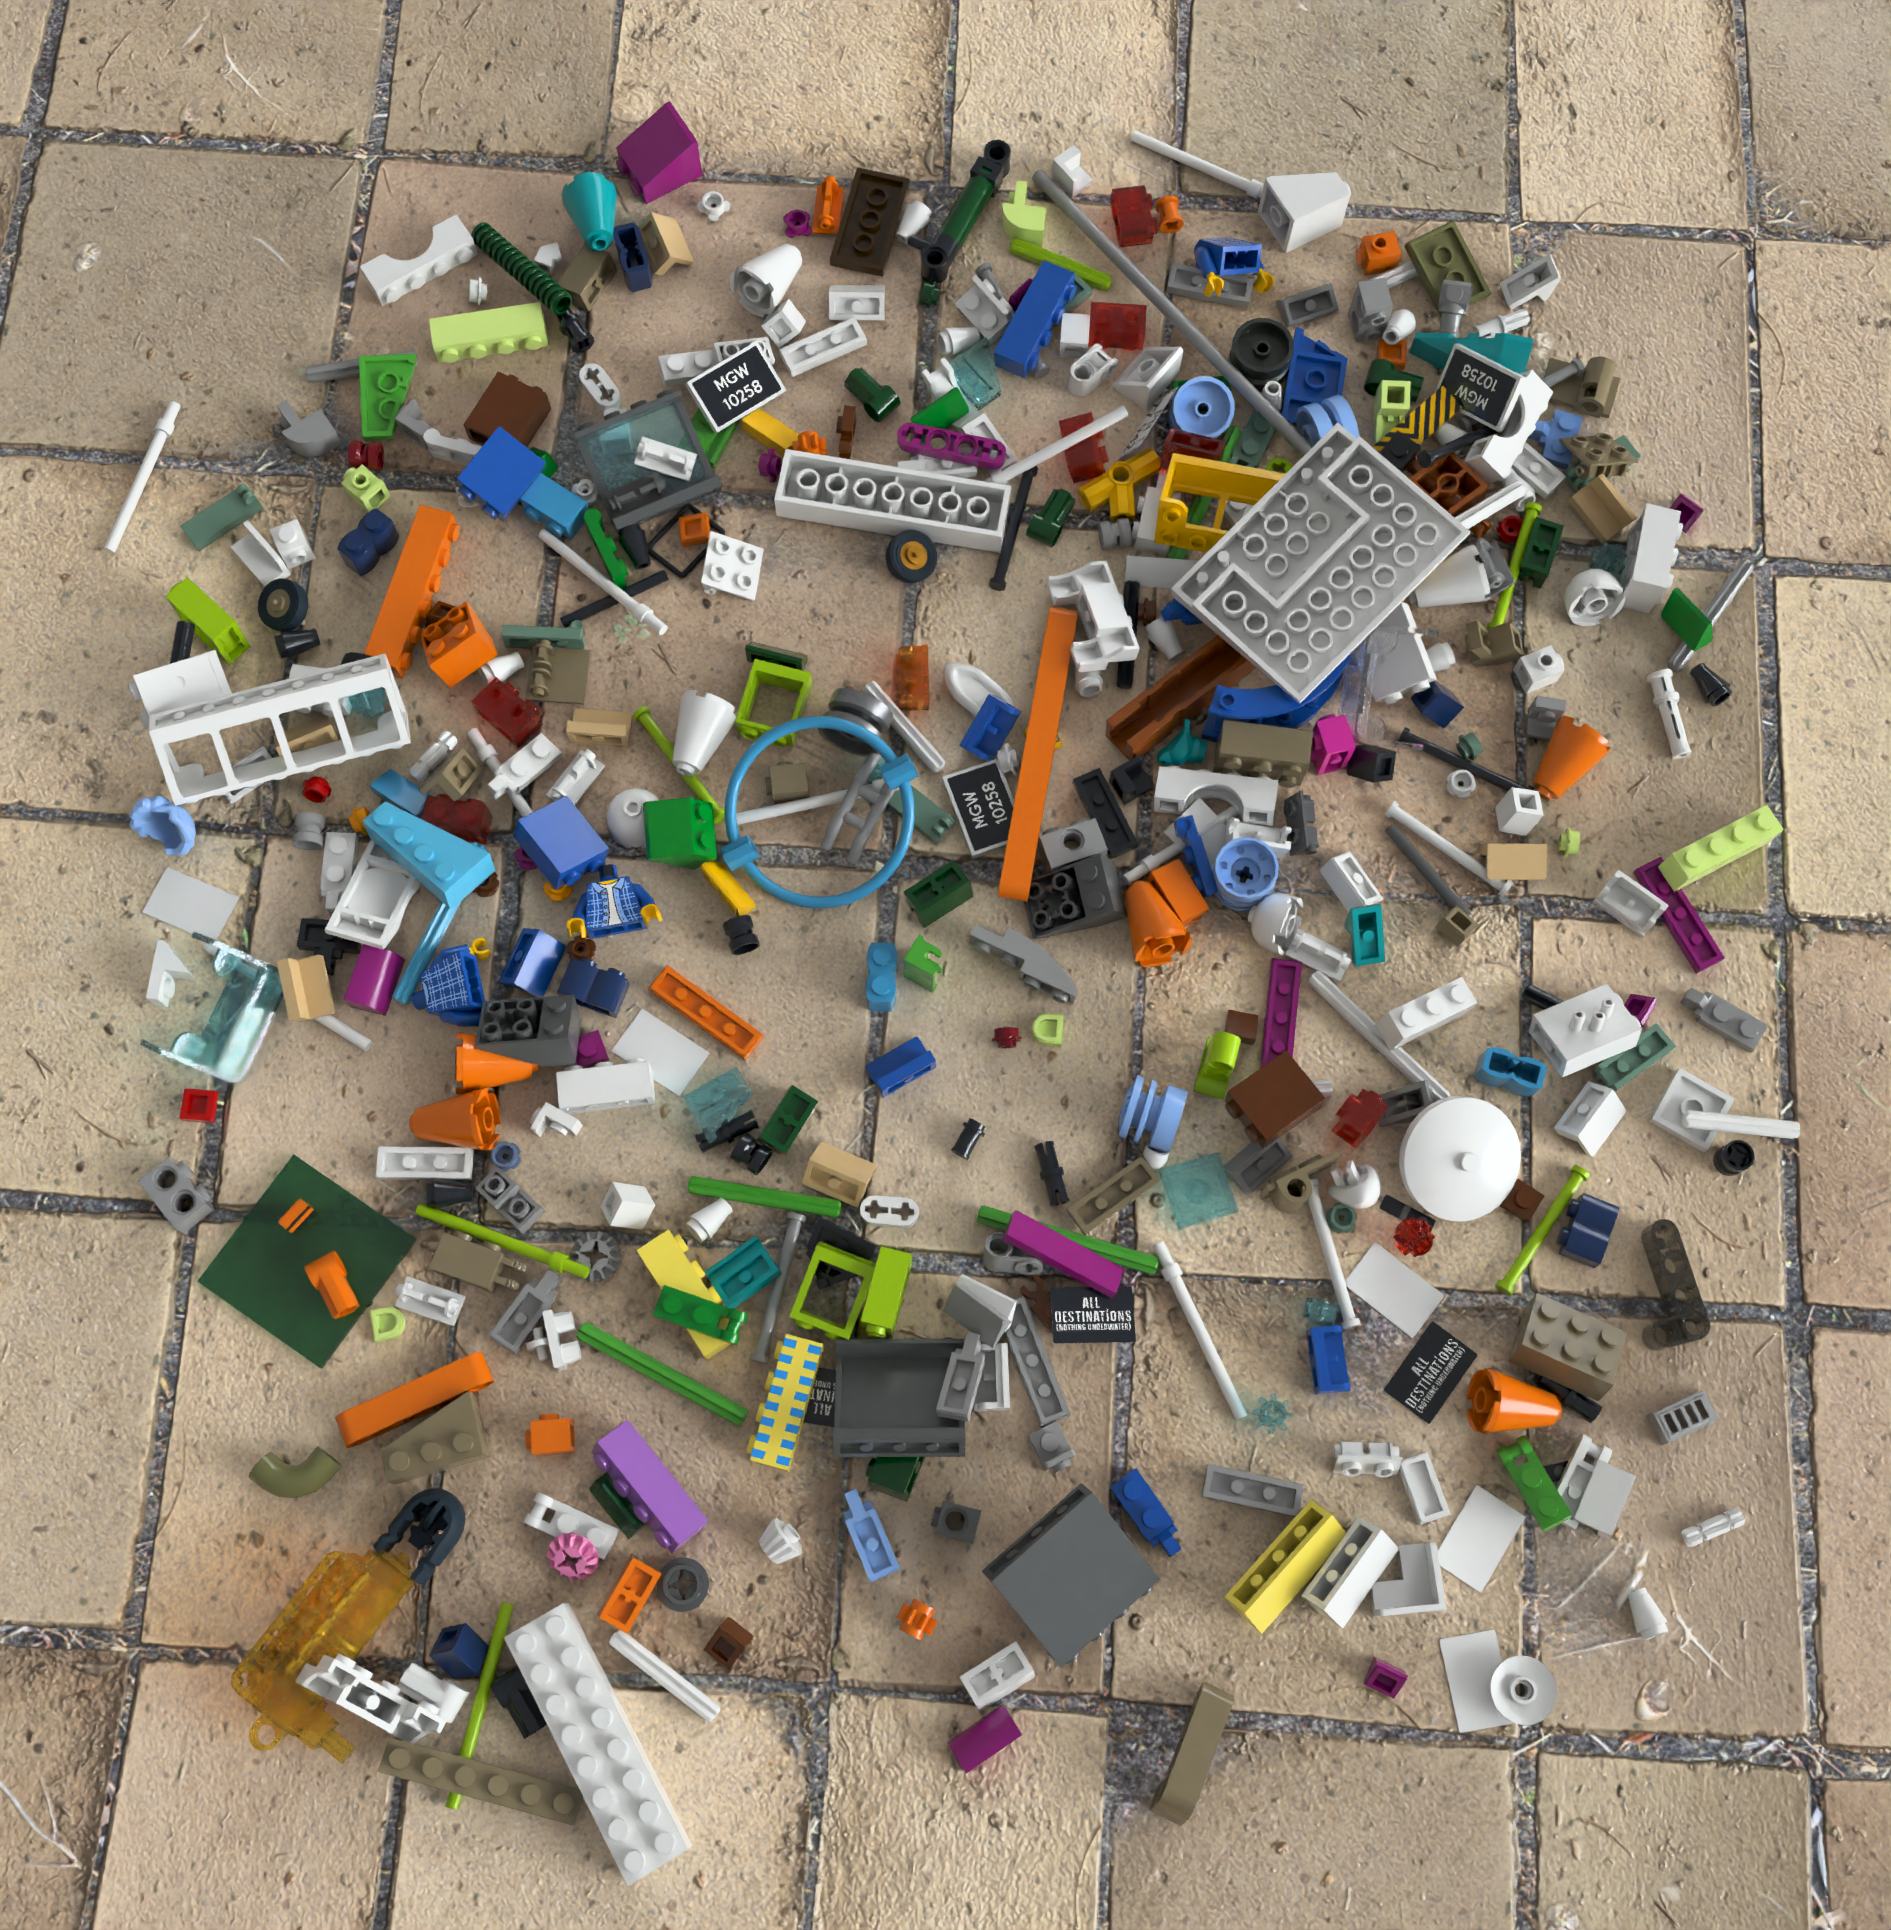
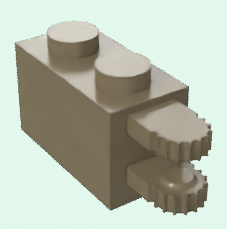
M454 1231V1234L450 1235L443 1232L429 1266L432 1271L494 1293L497 1285L518 1291L520 1284L517 1281L500 1276L505 1266L516 1272L525 1273L527 1265L508 1258L500 1252L502 1247L494 1243L484 1241L483 1245L471 1242L473 1237L465 1233Z

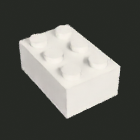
M1646 503L1630 528L1619 582L1626 599L1623 605L1624 608L1650 613L1655 604L1661 603L1664 592L1670 590L1674 575L1670 574V569L1675 564L1678 556V549L1674 548L1675 542L1679 540L1683 529V523H1679L1681 511Z

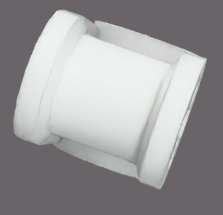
M1099 343L1093 345L1086 354L1071 366L1068 390L1076 397L1089 395L1103 381L1109 379L1120 364L1116 358L1112 359L1102 350L1103 347Z

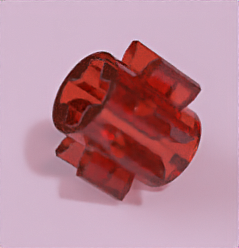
M1414 1217L1403 1220L1397 1226L1396 1235L1393 1237L1398 1242L1396 1247L1405 1256L1409 1253L1414 1257L1426 1254L1431 1249L1433 1239L1435 1238L1430 1232L1432 1227L1424 1219H1421L1419 1222Z

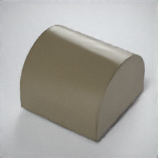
M1456 905L1441 919L1435 928L1454 945L1459 947L1479 924Z

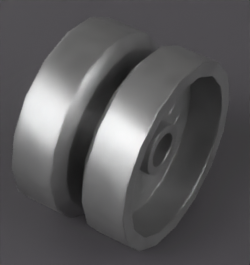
M849 688L836 689L828 703L830 711L823 714V716L837 717L861 725L882 740L883 736L881 734L888 731L893 720V713L880 700L869 694ZM818 728V732L825 740L843 751L863 757H868L871 752L878 754L874 748L856 736L835 729Z

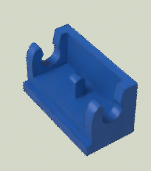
M988 694L959 746L985 761L994 760L1022 711L996 695Z
M1341 1325L1309 1328L1306 1331L1315 1395L1351 1391Z

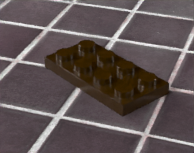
M857 167L830 256L831 266L881 277L884 276L910 187L909 178Z

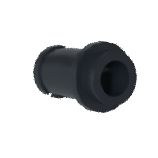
M969 1118L967 1123L963 1122L964 1129L951 1149L953 1153L966 1160L969 1159L980 1136L984 1137L985 1135L983 1132L985 1126Z

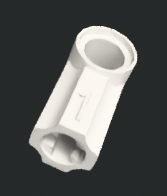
M411 1663L398 1685V1688L401 1689L400 1691L418 1702L424 1700L439 1708L437 1716L448 1723L454 1721L469 1694V1691L450 1679H442L416 1663Z

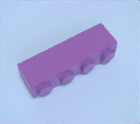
M628 1420L596 1443L592 1451L595 1464L601 1471H607L614 1480L613 1485L616 1491L622 1497H627L634 1506L633 1510L636 1516L643 1523L647 1522L654 1531L655 1540L662 1548H668L671 1554H673L702 1531L708 1519Z

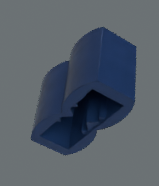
M634 222L614 227L613 237L617 255L628 289L631 292L651 288L652 275L640 229Z
M376 508L363 516L357 529L350 531L342 538L337 550L345 564L358 575L363 576L374 569L380 556L394 548L399 540V534L393 521Z
M580 958L579 961L571 959L558 988V996L574 995L577 1005L616 1018L630 985L628 979L624 978L625 974L614 968H608L607 971L598 969L595 962L586 958Z
M1585 1193L1581 1194L1577 1199L1573 1198L1566 1212V1216L1570 1217L1568 1227L1563 1226L1557 1238L1556 1244L1561 1245L1559 1254L1592 1268L1599 1266L1606 1252L1610 1234L1618 1216L1619 1207Z

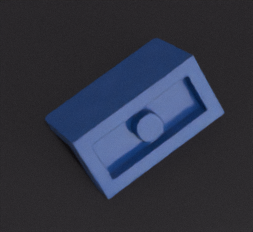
M523 928L498 982L509 988L521 989L534 997H543L565 951V944L540 929Z
M914 1037L868 1063L866 1070L884 1098L935 1069L936 1059L930 1050L926 1051L920 1039Z

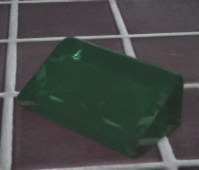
M606 1472L595 1480L590 1487V1492L624 1535L630 1539L648 1523H643L638 1519L633 1510V1504L627 1497H622L616 1491L613 1485L614 1480Z

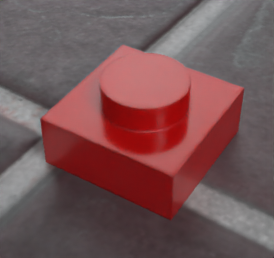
M184 1088L179 1119L187 1122L214 1123L219 1093L215 1090Z

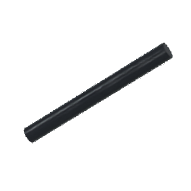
M662 570L622 590L630 597H634L668 581L669 578L665 570ZM608 595L561 617L560 620L563 627L567 628L571 626L574 620L582 621L619 604V602L611 595Z

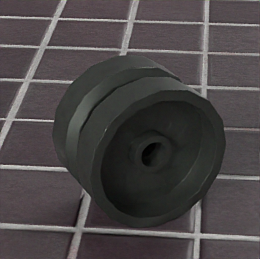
M1255 318L1246 321L1237 329L1232 340L1228 361L1261 393L1269 381H1276L1279 384L1283 383L1293 356L1294 340L1289 330L1280 322L1270 318Z

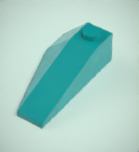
M1415 333L1409 353L1444 370L1454 344H1461L1520 374L1526 370L1534 339L1507 333H1496L1495 338H1479L1478 333H1469L1468 337L1454 338L1450 333Z

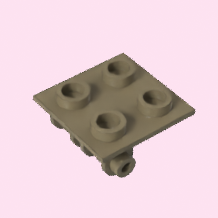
M1597 433L1594 436L1573 435L1571 438L1559 439V442L1581 459L1580 465L1576 467L1575 472L1582 479L1595 478L1601 473L1605 477L1623 476L1630 470V463H1638V459L1630 454L1627 448L1619 445L1613 440L1611 435L1606 433Z
M539 640V644L532 646L525 700L584 704L590 650L557 648L550 646L551 642L548 640Z

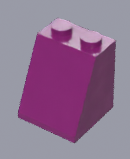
M670 101L665 103L616 147L618 155L616 165L622 176L627 175L635 196L640 195L645 204L703 176L697 140Z

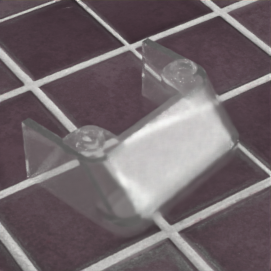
M1379 624L1354 649L1348 664L1342 672L1337 716L1346 715L1354 743L1423 751L1424 745L1386 741L1384 721L1376 715L1369 714L1377 655H1386L1392 652L1397 645L1399 634L1438 638L1439 632L1429 628Z

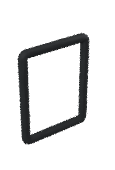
M692 504L684 505L647 544L649 555L680 578L686 577L705 557L707 546L683 572L679 571L651 548L679 520V517H682L688 510L694 514L702 513ZM709 518L710 526L718 531L719 534L725 535V530Z

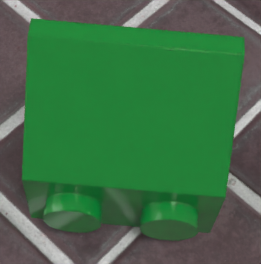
M688 797L643 803L647 860L695 870L701 867L704 862H712L717 859L713 805L711 802Z

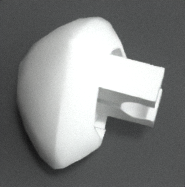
M1353 1160L1347 1161V1171L1344 1172L1338 1168L1337 1163L1332 1164L1330 1172L1334 1182L1328 1190V1194L1332 1198L1352 1208H1369L1376 1204L1381 1186L1378 1173L1372 1166H1355Z

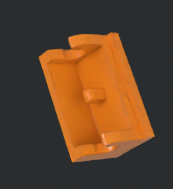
M1180 859L1152 871L1145 881L1155 887L1185 927L1200 920L1201 915L1210 909Z
M631 1555L598 1611V1617L628 1634L662 1573Z

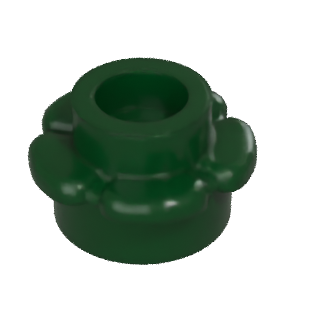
M925 281L920 303L927 305V308H930L931 304L937 305L941 288L936 287V281L934 283Z

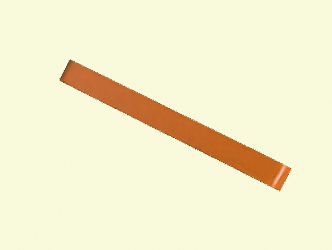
M1052 606L1049 608L999 884L998 897L1028 902L1071 658L1070 648L1074 641L1079 612L1076 610Z

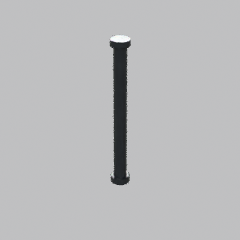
M1484 426L1433 450L1426 449L1421 451L1417 456L1418 463L1421 467L1428 468L1436 460L1470 446L1476 440L1492 436L1498 432L1488 426Z
M1037 466L1022 473L995 574L989 581V587L993 590L1004 591L1006 588V573L1032 480L1038 473Z
M1406 727L1397 742L1400 745H1403V743L1410 745L1461 770H1467L1472 775L1506 791H1509L1511 787L1534 790V787L1530 785L1525 787L1410 733V729Z

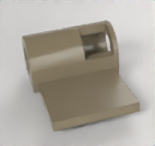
M1599 356L1593 357L1588 361L1586 367H1584L1585 372L1579 376L1573 375L1550 387L1553 394L1549 401L1571 407L1573 411L1600 418V416L1609 418L1620 378L1614 376L1615 362L1609 358ZM1550 357L1544 378L1571 363Z
M1339 1150L1323 1158L1319 1154L1298 1165L1299 1169L1295 1166L1279 1173L1268 1180L1269 1184L1259 1194L1261 1199L1270 1197L1275 1207L1283 1213L1290 1214L1296 1212L1312 1194V1184L1309 1177L1331 1167L1342 1155ZM1288 1189L1294 1191L1297 1197L1290 1195Z

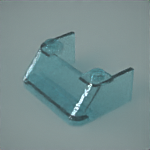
M193 932L192 938L217 948L212 960V968L218 976L228 980L202 1036L193 1032H183L175 1038L170 1050L142 1039L140 1045L228 1082H238L246 1076L284 996L278 967L215 939Z

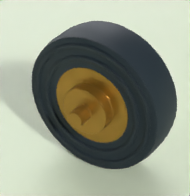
M915 530L901 532L893 537L887 546L885 554L886 564L891 574L902 582L917 583L923 581L932 574L936 567V547L932 540L922 532Z

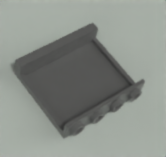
M917 1337L911 1339H836L834 1457H965V1421L939 1417L936 1413L951 1354L956 1351V1348L963 1349L964 1339L950 1337L942 1339H922Z
M1082 1483L982 1570L983 1574L1001 1593L1060 1668L1074 1661L1088 1643L1097 1640L1109 1624L1115 1619L1124 1616L1129 1610V1606L1139 1597L1147 1595L1152 1590L1154 1584L1160 1579L1093 1492Z

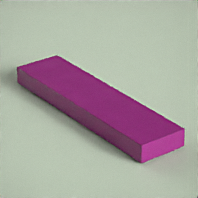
M1659 857L1635 869L1633 874L1641 886L1669 905L1660 917L1697 974L1721 962L1725 957L1683 890L1679 889L1674 892L1659 870L1658 866L1664 862L1662 857Z
M1272 958L1270 961L1259 1069L1286 1050L1293 1058L1302 962Z
M1017 1210L1011 1214L1002 1238L1003 1240L1110 1298L1116 1295L1124 1268Z

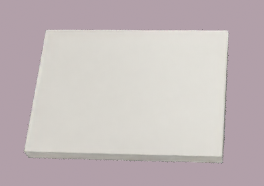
M1337 422L1171 588L1172 597L1300 704L1470 534V531L1360 436L1356 439Z

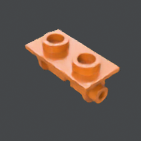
M833 176L825 177L822 185H817L812 233L837 235L839 230L845 188L838 187L836 178Z

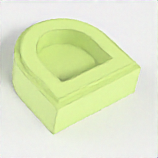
M1050 1013L1039 1015L1032 1024L1033 1038L1042 1045L1061 1047L1063 1015Z
M386 1306L369 1310L374 1342L378 1343L395 1339L404 1331L406 1320L403 1313L398 1309Z

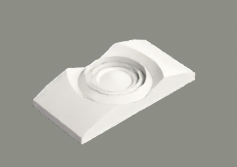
M370 840L325 927V932L384 950L398 931L404 911L421 883L375 842Z

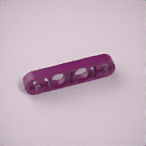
M915 423L903 424L898 430L897 443L903 451L993 470L1002 467L1006 461V448L1004 444L994 439ZM909 433L914 434L911 442L906 441ZM923 435L926 436V437H925V446L921 445V441H922V439H923ZM934 438H941L945 441L946 445L941 449H935L930 445V441ZM967 443L974 450L971 454L963 455L958 451V446ZM978 447H982L981 457H977ZM992 450L997 451L995 459H990Z

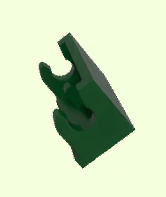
M1539 517L1535 518L1520 564L1521 570L1518 575L1520 581H1523L1525 576H1531L1534 578L1533 587L1539 589L1542 587L1549 575L1564 525Z
M952 860L905 890L904 895L910 910L916 912L919 923L925 928L972 898L973 892L970 880L956 862Z
M791 1085L756 1141L762 1145L772 1147L774 1152L778 1154H786L818 1101Z

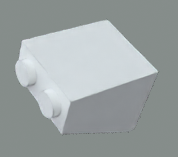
M1337 172L1270 176L1265 178L1258 213L1284 252L1288 253L1342 226L1351 196L1350 187L1347 182L1342 181Z

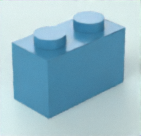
M542 473L538 475L520 498L524 508L523 512L531 521L535 523L540 521L546 525L552 534L557 537L562 535L570 541L584 525V513L589 509L585 500Z

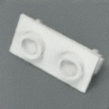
M642 436L634 464L689 482L697 454Z
M586 749L585 752L581 750L548 791L546 797L555 802L567 796L575 805L605 765L596 760V755L590 750Z
M1300 929L1297 930L1285 954L1316 971H1321L1324 975L1338 982L1341 981L1352 958V955Z
M407 1276L404 1284L399 1283L396 1288L395 1295L399 1297L395 1307L455 1326L466 1296Z
M1339 1442V1445H1333V1457L1336 1458L1333 1473H1340L1349 1477L1360 1474H1375L1378 1477L1397 1475L1403 1459L1399 1457V1447L1393 1446L1392 1443H1368L1369 1453L1363 1452L1362 1442Z

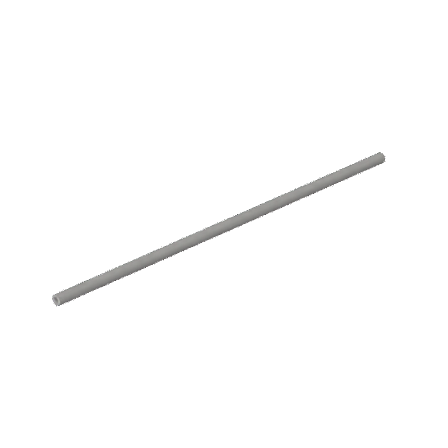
M1040 169L1034 173L1032 180L1303 457L1313 446L1043 170Z

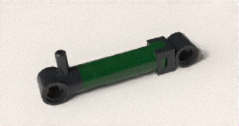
M992 140L985 145L983 158L979 156L970 170L969 181L932 243L915 235H910L908 245L922 251L921 274L925 281L931 283L936 281L939 284L947 278L948 268L990 197L994 198L1000 189L1003 178L1008 175L1010 170L1011 149L1005 141Z

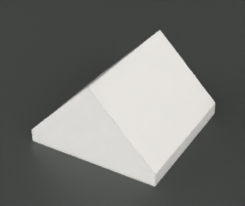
M1144 347L1112 384L1113 388L1146 411L1179 373L1183 349L1181 347Z

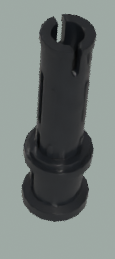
M570 307L565 313L556 315L560 322L559 330L570 340V347L573 352L582 353L592 347L594 337L585 330L583 320L579 315L574 314Z

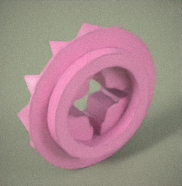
M564 1533L555 1537L550 1543L546 1557L550 1559L549 1568H555L558 1571V1577L563 1575L569 1577L570 1582L577 1578L584 1581L589 1575H593L599 1562L598 1553L594 1545L585 1537L575 1533ZM569 1554L571 1558H578L576 1564L573 1560H565L566 1556Z

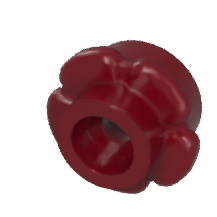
M1003 1027L994 1029L992 1042L998 1043V1048H1015L1016 1042L1021 1041L1022 1037L1019 1036L1018 1028Z

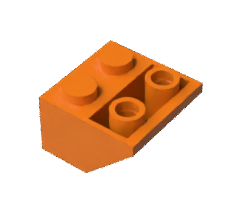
M467 601L459 607L452 608L445 617L436 623L428 625L424 632L420 634L429 667L450 688L498 655L492 637Z

